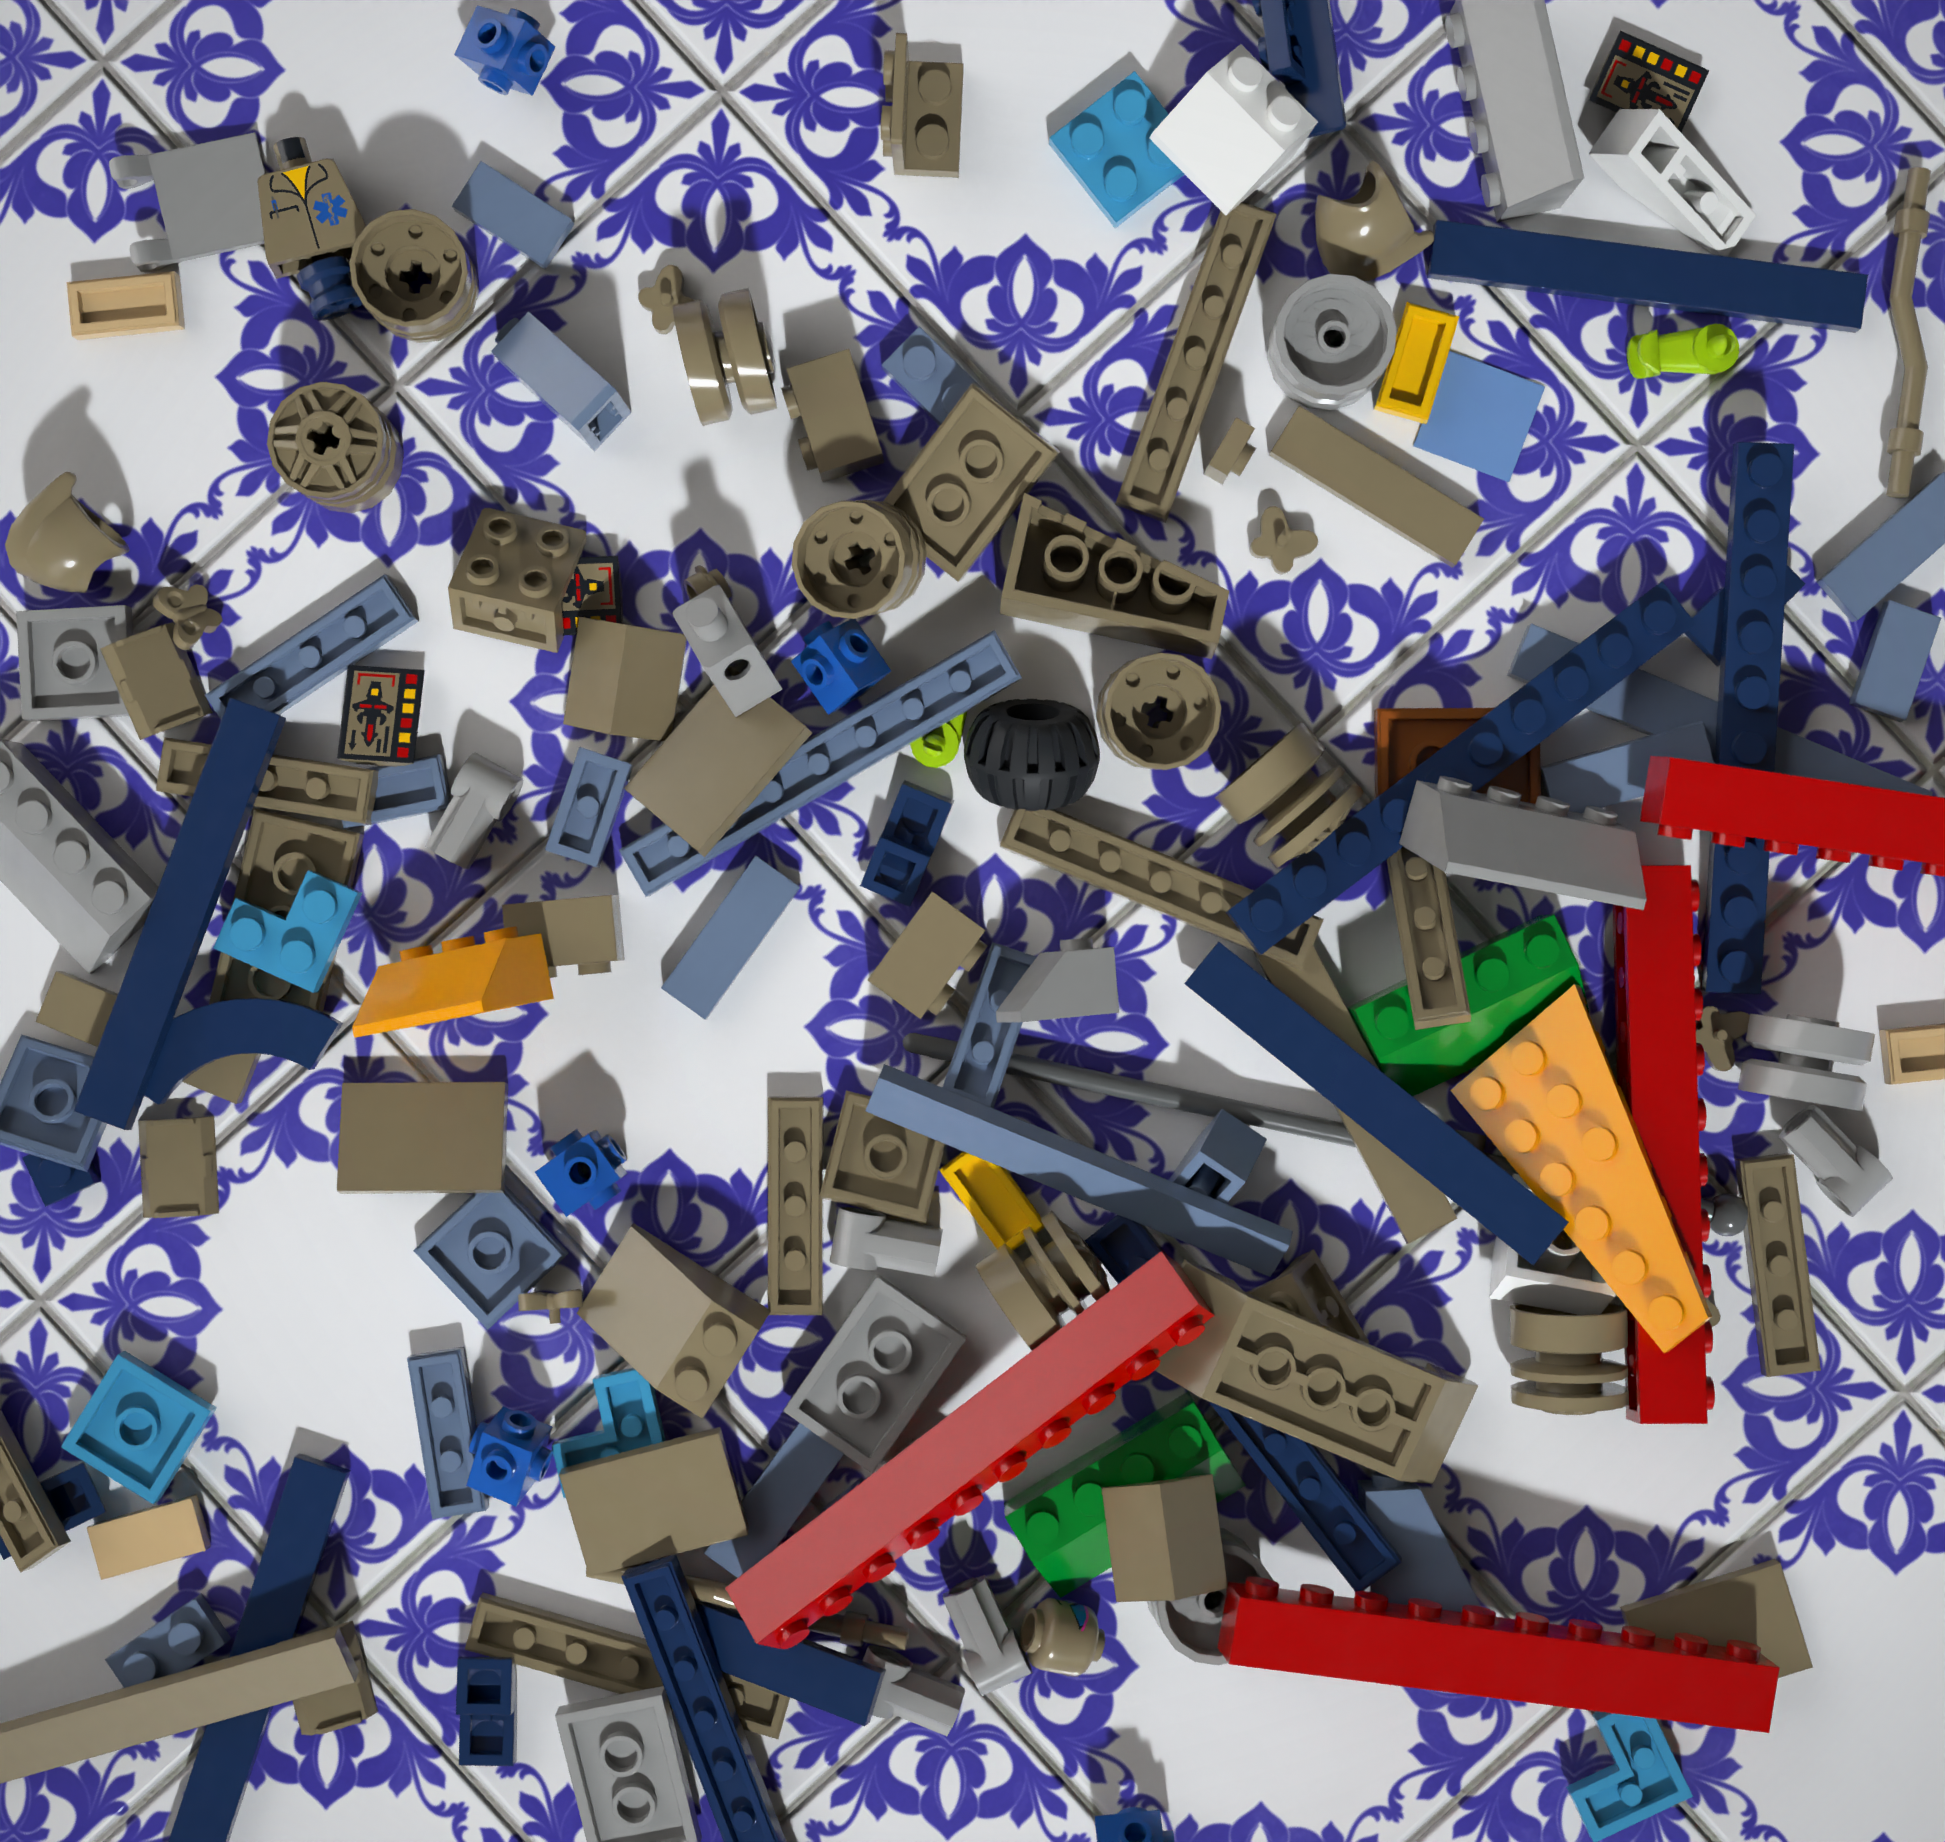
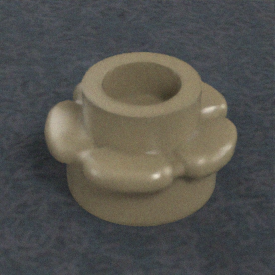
M698 565L695 567L696 573L684 580V587L690 600L716 585L721 586L728 598L732 597L727 581L717 569L707 572L706 568Z

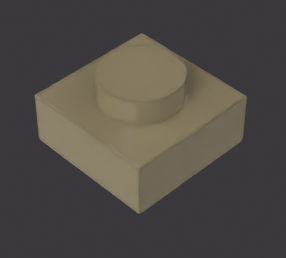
M1236 417L1204 474L1222 485L1230 471L1240 477L1256 450V447L1247 443L1255 428Z

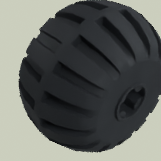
M1013 699L990 705L977 715L967 735L964 747V760L968 777L975 790L988 802L1015 810H1052L1073 804L1085 795L1096 776L1100 761V749L1097 734L1089 718L1080 709L1064 702L1059 703L1058 701L1048 699Z

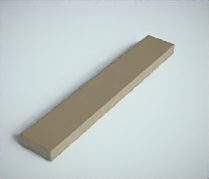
M1241 202L1228 215L1220 211L1115 505L1166 523L1274 224L1276 213L1245 202Z
M1014 809L1000 843V848L1256 952L1226 913L1254 890L1055 809H1042L1038 811ZM1313 915L1262 955L1302 971L1324 919Z
M1314 946L1302 971L1264 955L1259 956L1257 952H1254L1271 984L1378 1069ZM1334 1105L1406 1244L1458 1219L1444 1193Z
M484 1592L479 1597L465 1650L489 1657H514V1662L517 1665L618 1694L663 1686L650 1649L644 1638ZM722 1672L743 1729L779 1739L790 1697Z

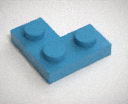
M308 870L287 918L244 899L235 898L213 948L312 993L319 992L362 896V892L315 871Z
M634 1368L597 1375L593 1378L604 1430L553 1442L551 1446L558 1477L561 1468L666 1441L654 1387ZM559 1477V1481H560V1485H561V1490H562L563 1498H566V1497H565L564 1490H563V1487H562V1483H561V1480H560V1477Z
M1599 1711L1592 1714L1615 1764L1570 1784L1566 1788L1593 1842H1598L1693 1797L1657 1719Z

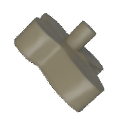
M675 265L664 267L658 275L655 285L652 288L645 287L641 289L638 294L641 306L647 311L652 312V324L659 334H668L675 325L673 305L694 301L684 296V277L681 270Z
M1276 506L1265 509L1261 516L1260 537L1255 538L1251 543L1250 553L1255 558L1270 559L1274 571L1277 574L1283 575L1291 570L1294 559L1307 556L1314 551L1318 545V538L1314 532L1309 530H1292L1289 528L1283 511Z
M193 585L188 591L175 587H163L153 598V605L156 610L172 619L175 623L173 641L182 650L192 648L203 632H214L222 622L220 613L207 608L208 592L203 585Z
M1703 1006L1702 1018L1698 1021L1699 1026L1696 1029V1043L1702 1044L1705 1059L1713 1069L1728 1071L1734 1066L1735 1055L1732 1043L1734 1039L1747 1033L1750 1017L1748 1013L1731 1011L1720 1014L1718 1009L1713 1006Z
M575 1289L558 1294L548 1292L519 1294V1311L548 1309L550 1324L561 1323L560 1308L583 1307L582 1290Z

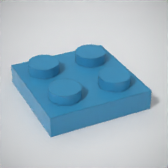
M1135 71L1049 137L1051 148L1114 228H1117L1185 175L1149 138L1169 114Z
M123 1351L116 1356L61 1448L148 1502L155 1504L162 1498L217 1407L130 1353Z

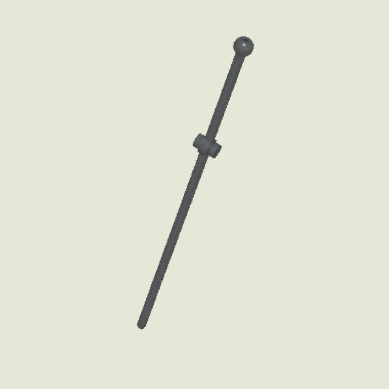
M909 1033L903 1039V1046L906 1051L949 1062L952 1061L958 1041L918 1033ZM1012 1053L1006 1070V1074L1209 1117H1215L1223 1109L1247 1125L1355 1147L1343 1122ZM1455 1130L1509 1175L1518 1174L1504 1156L1484 1152L1487 1136ZM1723 1193L1715 1196L1712 1200L1701 1198V1209L1707 1210L1710 1228L1715 1233L1721 1236H1734L1744 1230L1748 1218V1207L1739 1196L1732 1193Z

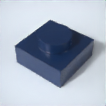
M31 1154L22 1157L45 1207L101 1182L92 1161L86 1172Z

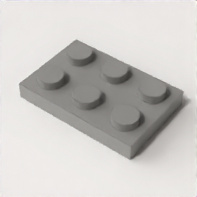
M877 1274L788 1401L783 1411L873 1474L964 1344L967 1336Z
M664 1686L559 1706L555 1718L587 1842H701L702 1835Z

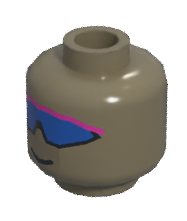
M1047 1598L1040 1602L1036 1608H1030L1027 1611L1020 1631V1647L1022 1651L1027 1652V1657L1033 1667L1048 1672L1078 1677L1086 1672L1092 1661L1097 1662L1102 1656L1105 1646V1633L1103 1629L1098 1628V1619L1092 1608L1064 1600Z

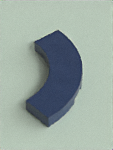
M262 998L234 999L195 1008L173 1018L144 1096L158 1105L165 1104L173 1091L191 1074L217 1059L237 1054L257 1053L273 1055L298 1063L309 1070L315 1069L343 1022L319 1010L285 1000Z

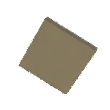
M846 1090L820 1198L926 1224L945 1144L866 1112L865 1110L871 1096Z

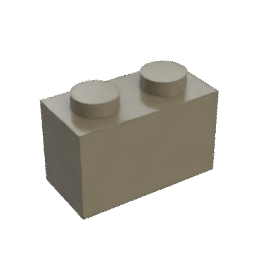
M849 349L786 369L791 385L782 387L781 390L790 418L794 419L801 416L808 435L798 439L807 471L818 468L822 482H826L884 463L883 453Z
M932 891L868 978V981L921 1019L927 1010L937 1016L955 991L953 987L947 984L955 971L961 966L969 972L988 945L979 940L985 930Z
M618 895L502 905L504 928L517 926L519 937L541 933L550 978L557 977L556 966L578 964V975L611 972L610 961L625 960Z

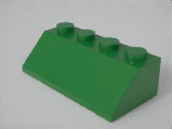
M1554 914L1534 917L1460 953L1471 1022L1415 1030L1406 979L1346 1007L1378 1069L1413 1097L1482 1064L1574 984L1581 987L1586 1000L1579 965Z
M1188 1391L1004 1503V1514L1033 1565L1061 1598L1112 1567L1101 1488L1213 1474L1216 1503L1246 1485Z

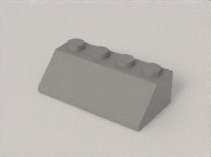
M1456 0L1450 15L1446 16V35L1452 49L1458 48L1462 68H1459L1457 71V82L1462 100L1464 102L1470 100L1474 121H1471L1469 124L1471 146L1475 154H1482L1486 174L1481 176V190L1484 203L1487 207L1494 208L1497 222L1559 209L1584 179V174L1545 0Z
M0 739V881L89 974H93L145 924L158 886L22 743Z
M1440 776L1438 784L1417 780L1399 844L1440 870L1451 874L1644 910L1647 898L1636 832L1616 823L1617 813L1594 806H1586L1584 814L1569 811L1570 804L1545 796H1538L1536 804L1520 801L1522 796L1520 793L1496 786H1489L1487 794L1471 791L1473 786L1471 783L1447 776Z

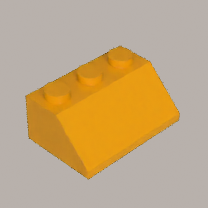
M517 926L484 932L485 943L479 945L475 944L474 936L441 942L442 953L433 954L432 945L399 951L400 962L378 967L353 1023L354 1038L554 999L541 933L519 937Z

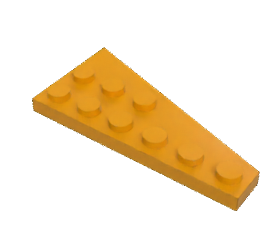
M1574 984L1450 1091L1532 1192L1569 1222L1563 1230L1659 1348L1666 1353L1712 1318V1315L1687 1252L1683 1251L1670 1217L1672 1215L1665 1197L1661 1196L1651 1171V1162L1621 1087L1616 1083L1604 1053L1606 1051L1599 1032L1594 1028L1585 1004L1587 1002L1581 987Z

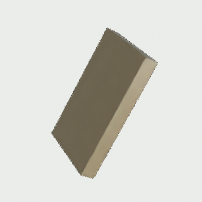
M972 383L883 502H888L909 515L921 531L927 551L926 557L959 582L1021 504L1024 493L1028 494L1060 451L979 385Z
M731 665L729 666L728 670L732 676L740 674ZM713 685L628 782L624 789L705 857L808 739L812 732L771 697L735 717L715 685Z
M506 1082L342 1083L337 1192L340 1194L504 1193L508 1084Z
M721 1427L561 1468L559 1477L589 1577L749 1534V1525Z
M1776 1559L1620 1607L1626 1626L1650 1630L1656 1634L1655 1638L1674 1640L1675 1633H1688L1707 1639L1709 1645L1726 1647L1727 1640H1741L1753 1643L1761 1647L1760 1653L1780 1667L1778 1678L1813 1668L1781 1563Z

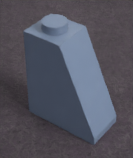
M529 311L521 320L518 318L510 320L495 338L497 345L491 351L493 355L594 452L631 414L618 391Z
M1377 1471L1371 1474L1372 1480H1357L1358 1502L1402 1557V1563L1364 1591L1386 1596L1388 1603L1408 1605L1410 1598H1422L1441 1604L1442 1610L1462 1612V1606L1464 1605L1481 1606L1419 1486L1415 1482L1399 1481Z

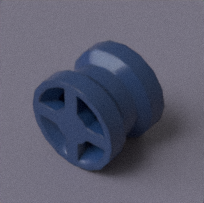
M344 256L325 258L306 266L297 274L301 289L308 291L312 299L309 309L313 319L317 321L335 319L349 314L362 306L363 303L352 286L348 258Z

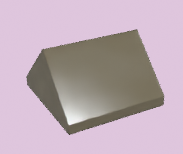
M579 617L563 724L610 735L665 741L674 728L687 644L684 634Z
M1213 1474L1101 1488L1116 1602L1174 1601L1228 1588Z

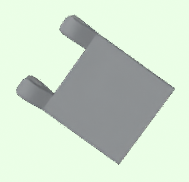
M255 132L149 155L118 156L109 161L111 176L122 189L135 188L154 180L168 239L142 240L130 245L129 251L132 262L137 265L141 272H153L174 263L264 244L257 180L258 177L266 174Z

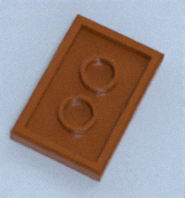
M1494 708L1375 709V798ZM1540 743L1476 792L1487 794L1489 786H1496L1520 793L1522 795L1520 801L1536 804L1537 797L1541 796Z

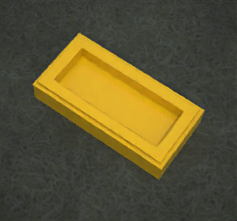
M1410 302L1406 303L1396 335L1395 352L1387 366L1374 410L1427 424L1459 316Z
M963 1151L939 1168V1171L996 1249L1006 1244L1012 1250H1015L1025 1242L1023 1230L1030 1226L1036 1234L1045 1228L1041 1221V1215L1007 1169Z

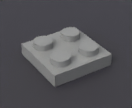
M116 605L16 611L22 720L33 722L129 716L100 648L133 635L131 607Z

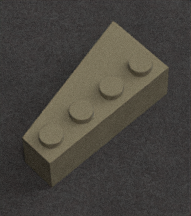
M1024 493L1001 595L999 614L1212 659L1219 644L1229 590L1166 560L1161 562L1137 550V546L1118 537L1115 540L1086 526L1087 522L1068 513L1063 515L1042 505L1041 500Z

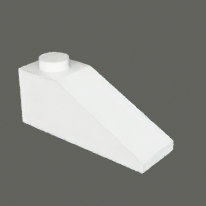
M1619 109L1588 153L1621 189L1712 255L1728 257L1756 217V214L1660 109Z

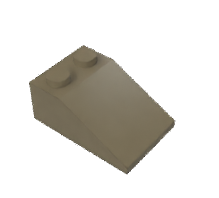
M633 1223L577 1314L656 1390L703 1419L771 1311Z

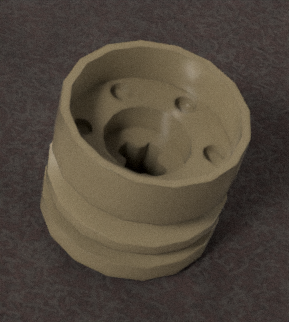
M415 209L389 211L369 222L355 240L349 262L352 286L364 307L382 326L396 337L416 343L441 341L459 331L473 314L479 294L477 270L454 230L435 215ZM423 271L431 281V284H423L420 288V293H415L408 284V281L417 280L419 272Z
M318 382L299 387L281 401L270 420L267 446L273 467L287 485L330 511L355 513L373 508L391 494L401 476L404 451L399 432L387 416L365 396L344 384ZM334 437H337L340 440L337 448L327 447L326 450L321 448L323 439L333 440Z
M840 501L819 508L803 522L793 542L792 569L798 588L812 606L832 617L856 619L896 609L914 595L925 574L927 551L920 529L909 515L901 509L882 501ZM872 548L875 552V557L869 561L870 566L861 567L858 559L865 554L864 549Z
M1156 653L1128 661L1109 676L1098 696L1096 720L1101 738L1116 757L1133 767L1169 770L1188 765L1207 751L1218 732L1222 708L1216 685L1201 666L1182 655ZM1158 698L1161 700L1160 709L1167 713V719L1165 721H1157L1150 727L1147 725L1149 716L1141 712L1143 704H1153Z
M1303 722L1289 731L1215 797L1238 825L1262 813L1268 821L1253 840L1258 847H1261L1277 833L1284 838V841L1267 857L1276 868L1303 853L1307 854L1326 839L1346 820L1353 804L1364 793L1361 787L1356 782H1353L1336 796L1332 794L1329 788L1346 772L1341 765L1317 777L1311 768L1319 760L1326 748Z
M1050 1211L1041 1218L1043 1225L1053 1239L1048 1244L1044 1245L1030 1226L1023 1230L1025 1242L1032 1254L1024 1261L1009 1246L1003 1244L976 1263V1269L988 1290L1031 1350H1034L1066 1325L1061 1316L1062 1314L1071 1310L1078 1316L1088 1308L1083 1301L1085 1298L1092 1295L1097 1301L1110 1291L1107 1274L1078 1232L1063 1223L1053 1211Z
M1518 1303L1509 1306L1511 1345L1528 1351H1535V1357L1524 1358L1510 1363L1512 1376L1528 1380L1511 1385V1401L1513 1404L1561 1415H1586L1597 1411L1620 1409L1629 1405V1391L1627 1387L1611 1383L1627 1378L1628 1367L1625 1364L1602 1358V1353L1620 1350L1628 1346L1626 1307L1609 1303L1601 1314L1578 1315Z

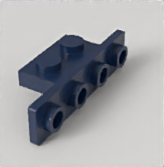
M1252 0L1257 16H1262L1265 36L1258 39V50L1262 66L1267 71L1270 70L1285 85V89L1318 121L1307 138L1344 129L1347 123L1330 0Z

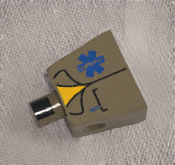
M290 137L276 142L273 148L280 170L263 174L257 180L265 254L274 276L278 279L298 274L306 266L329 257L344 256L350 260L355 240L365 229L366 224L334 159L326 158L312 162L306 140L303 137Z

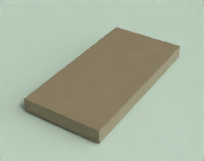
M254 809L233 902L235 898H241L287 918L308 870L315 871L352 888L364 834ZM221 952L209 1004L234 999L262 998L285 1000L323 1012L336 954L319 992L312 993Z

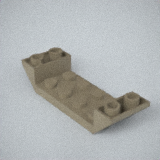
M1184 1259L1181 1268L1215 1316L1204 1323L1205 1330L1194 1341L1181 1347L1176 1345L1159 1358L1161 1361L1160 1365L1155 1371L1204 1400L1396 1480L1434 1483L1478 1388L1475 1382L1428 1362L1424 1368L1247 1293L1234 1280Z

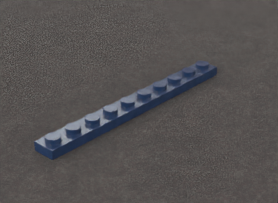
M1737 442L1733 444L1715 764L1768 772L1775 771L1794 444ZM1746 837L1745 848L1710 843L1701 981V990L1705 992L1761 994L1770 851H1763L1764 839Z
M1661 581L1350 817L1310 852L1300 855L1226 912L1258 955H1262L1403 847L1399 842L1417 780L1438 784L1440 776L1452 777L1471 783L1473 785L1471 791L1476 792L1692 628L1696 623L1663 581Z

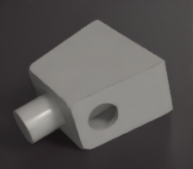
M720 585L709 588L672 612L699 662L735 717L783 690L744 622ZM744 659L748 665L742 673L732 676L727 669L728 665L736 660Z

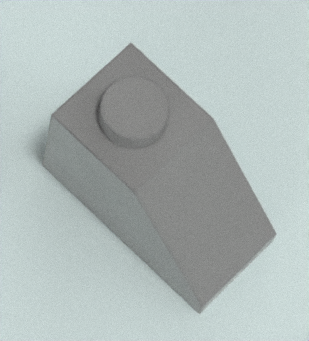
M1092 938L1060 940V951L1039 953L997 1009V1023L1029 1022L1119 1013L1114 947L1093 948Z

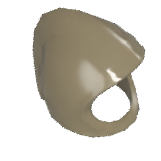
M1374 160L1366 167L1363 184L1353 197L1337 200L1318 195L1316 198L1317 202L1314 213L1317 247L1324 266L1331 274L1355 276L1362 281H1370L1391 272L1422 252L1434 241V233L1431 230L1420 233L1414 231V225L1390 177L1384 168Z
M65 472L51 482L22 510L10 527L5 548L10 565L22 576L50 588L65 592L85 593L87 592L93 572L102 563L113 557L126 554L130 549L125 540L113 528L72 495V488L77 478L74 473Z

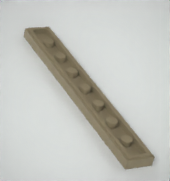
M334 1627L0 1723V1784L355 1683L359 1670L339 1627Z

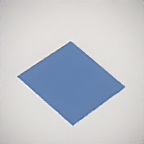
M1449 350L1427 424H1421L1413 446L1509 482L1545 386Z

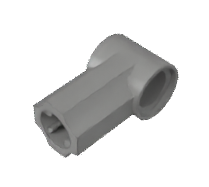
M473 753L458 772L451 788L453 798L425 847L451 863L464 869H470L496 821H501L516 801L523 785V779L478 753Z
M1810 1105L1805 1110L1797 1113L1784 1125L1783 1131L1778 1136L1819 1179L1816 1183L1821 1191L1838 1208L1851 1217L1855 1216L1893 1179L1889 1170L1872 1153L1859 1144L1854 1145L1816 1105Z
M839 1207L829 1261L833 1264L853 1269L875 1271L878 1270V1267L935 1277L943 1229L887 1219V1215L871 1210Z
M985 1575L965 1580L943 1594L946 1608L965 1647L963 1655L967 1667L982 1696L1033 1673L1027 1654L1020 1647V1638L1013 1627L1009 1629Z
M869 1645L862 1661L886 1669L872 1715L885 1719L895 1715L948 1736L958 1716L965 1688L914 1668L909 1659L891 1649Z

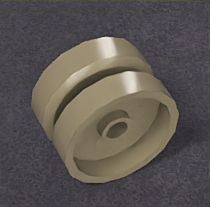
M749 288L721 294L718 309L722 331L715 332L708 306L700 299L673 305L674 321L684 367L702 426L730 419L733 411L728 385L730 383H736L741 404L750 415L777 409L771 373H774L770 349L763 322L758 323Z

